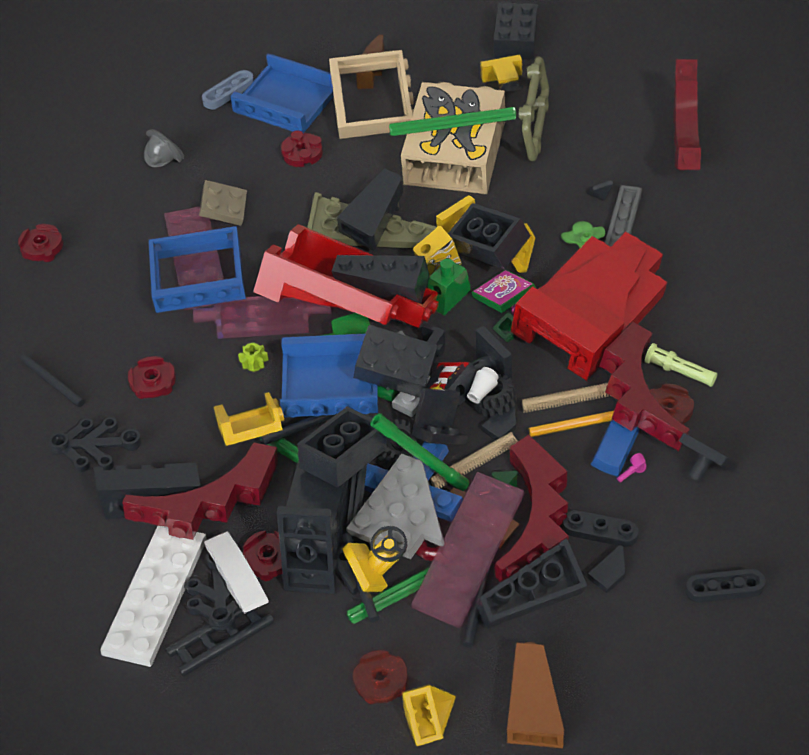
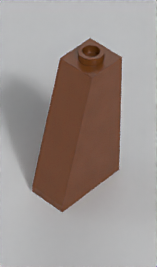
M533 642L516 643L507 743L563 748L564 728L544 645H537Z

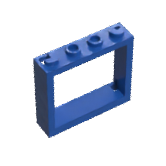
M237 226L149 240L151 291L156 313L246 299ZM233 248L236 278L161 289L160 259Z

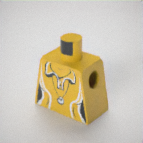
M438 226L413 248L415 256H425L430 276L440 267V262L443 259H451L459 265L462 264L452 238L441 226Z

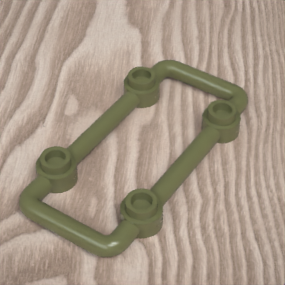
M542 57L535 58L534 64L527 67L528 79H531L526 105L519 108V118L523 120L522 132L530 161H535L541 152L542 129L545 113L548 112L549 85ZM540 82L541 95L538 96V98H536L538 84ZM534 110H535V111H537V116H536L535 127H534V132H533V137H532V133H531V122L534 121V115H535V114H534Z

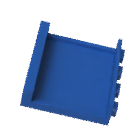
M267 54V67L243 94L234 92L231 95L233 112L293 132L302 131L304 133L334 97L331 73Z
M366 334L282 338L283 372L280 406L284 417L336 415L347 406L362 414L378 413V385L353 378L355 365Z

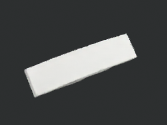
M228 531L204 541L207 551L214 559L218 571L226 582L228 590L244 613L268 603V599L256 576Z

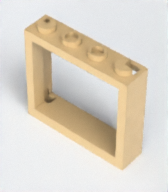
M402 50L329 59L339 139L390 133L389 124L411 121L414 112L410 105L414 104L413 93L408 92V87H411L410 75L405 73V70H408L407 59H403ZM397 68L404 116L346 123L339 74Z

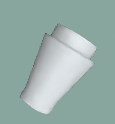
M488 367L478 370L471 389L467 394L468 399L474 403H480L498 384L497 373Z

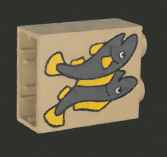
M422 82L411 121L505 108V92L485 86L472 88L454 86L447 82L438 84ZM505 121L407 134L401 153L404 185L487 194Z

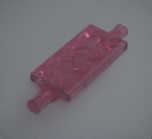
M256 296L218 303V305H214V308H194L193 318L194 323L215 321L217 323L218 339L309 333V317L315 314H331V306L318 305L295 298H283L278 303L264 296Z

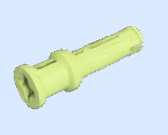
M655 343L651 344L645 356V363H654L663 367L664 371H676L710 387L713 386L717 378L716 372L677 357L674 351H665L658 348Z

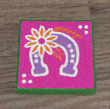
M504 270L472 291L474 299L503 313L515 305L532 286L535 288V284Z

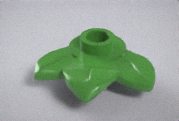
M579 221L573 225V231L561 233V238L565 242L577 244L581 248L591 236L597 239L603 237L605 229L601 226L593 228L590 223Z

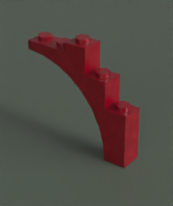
M632 322L605 349L600 363V367L612 373L605 392L619 400L611 419L630 431L638 427L679 451L684 445L679 440L683 433L688 435L690 429L674 419L651 394L643 377L641 358L648 349L653 333Z
M530 435L510 446V463L519 472L528 488L532 510L529 522L521 538L506 555L495 563V578L500 583L569 537L559 527L563 524V520L567 518L566 513H568V503L559 495L567 486V470Z
M253 443L246 456L235 468L221 478L185 493L153 497L126 495L123 500L125 519L168 527L170 536L193 540L203 518L227 523L236 501L261 505L278 466L277 447Z

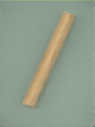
M608 384L594 385V387L588 386V388L582 387V389L568 390L565 393L562 391L559 394L556 392V394L536 396L533 399L531 397L530 399L527 398V400L522 399L523 411L525 413L526 410L527 413L528 409L529 412L532 409L533 412V408L536 411V408L539 410V407L542 410V407L545 409V406L548 409V406L551 408V405L554 407L555 404L556 407L560 403L562 406V403L565 405V402L568 405V402L571 404V401L574 404V401L577 403V400L580 402L581 399V402H583V399L585 401L586 398L588 401V398L591 400V397L594 400V397L597 399V396L600 399V395L602 398L603 395L606 397L607 393L605 391Z
M510 432L490 443V445L453 464L450 468H454L459 473L465 475V472L468 473L467 470L470 472V469L472 471L475 469V466L477 468L480 464L483 465L485 461H490V458H495V455L498 456L497 453L500 455V452L503 453L505 450L510 449V446L517 443V440L513 433ZM438 473L430 478L434 487L439 488L440 486L442 488V485L445 486L444 483L447 485V482Z

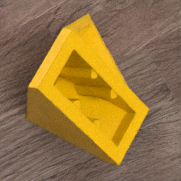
M431 685L402 692L404 712L416 746L442 739L456 696Z

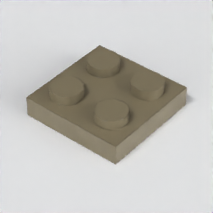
M205 180L199 216L241 226L244 218L247 190Z

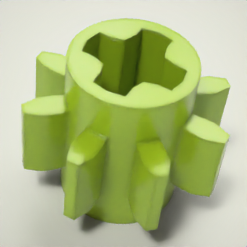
M249 343L243 346V353L238 354L239 362L242 363L243 369L247 368L254 372L264 368L263 361H268V354L265 352L264 346H259L256 343Z

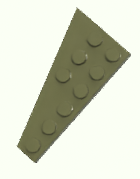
M315 192L308 228L350 246H363L343 235L338 230L337 217L346 209L348 204L341 203L338 198H324L322 194ZM393 215L377 247L414 248L437 227L418 221L407 222L401 220L400 216Z

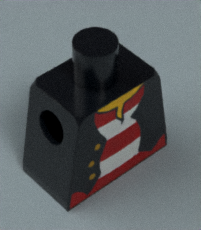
M439 362L425 388L460 392L457 405L460 406L467 399V394L471 389L477 370L471 362Z

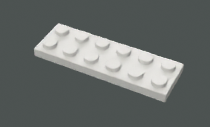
M157 526L100 649L103 656L149 667L152 666L185 591L186 582L190 579L205 545L204 541L207 540L205 534L197 532L193 540L177 538L169 535L168 527Z

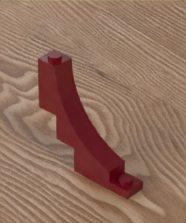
M676 59L673 123H675V167L679 170H700L701 147L698 137L697 60Z

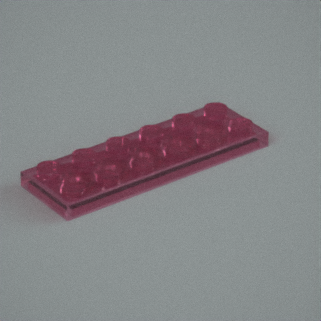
M200 206L164 213L169 237L212 230L210 219L199 216ZM217 250L173 257L179 287L224 280ZM203 305V306H197V307H191V308H184V311H185V310H190V309L199 308V307L209 306V305Z
M476 473L444 538L445 544L443 547L440 546L412 602V608L458 628L461 627L524 496V490L482 473Z

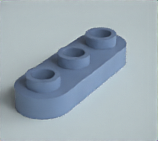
M246 70L238 71L207 90L202 95L203 105L208 109H217L230 101L231 95L234 92L242 93L246 91L254 81L252 73Z

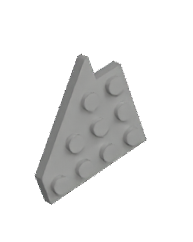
M401 454L346 528L348 533L371 543V538L378 529L385 526L398 527L406 535L408 546L403 556L409 559L413 557L424 540L443 547L445 543L423 463L418 459ZM388 531L379 534L374 545H378L388 535ZM393 531V538L396 539L398 547L403 549V536L399 532Z

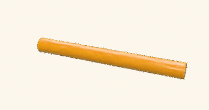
M614 411L530 427L529 435L534 437L608 422L612 420Z

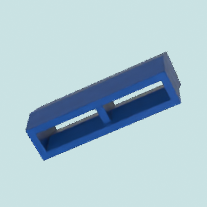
M611 420L590 465L618 477L637 438L639 428L636 427L633 431H630L614 420Z

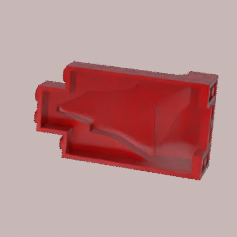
M299 224L290 230L285 250L281 254L282 248L276 245H272L265 251L254 288V293L278 303L283 298H295L318 305L337 307L355 312L384 325H387L391 319H396L417 328L424 321L428 322L431 313L434 314L439 304V301H436L438 292L427 287L420 304L398 294L393 299H382L334 279L332 268L337 255L371 254Z
M625 232L611 247L591 236L544 286L539 289L532 286L516 303L511 332L529 344L535 338L536 333L540 334L569 353L571 356L567 369L587 381L600 367L605 349L632 322L639 324L663 297L667 281L654 274L660 267L663 254L628 232Z

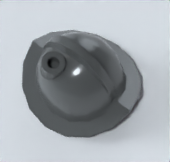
M149 129L146 132L150 139L146 145L144 157L149 166L159 168L169 164L174 159L178 162L184 159L181 149L160 132L154 129Z

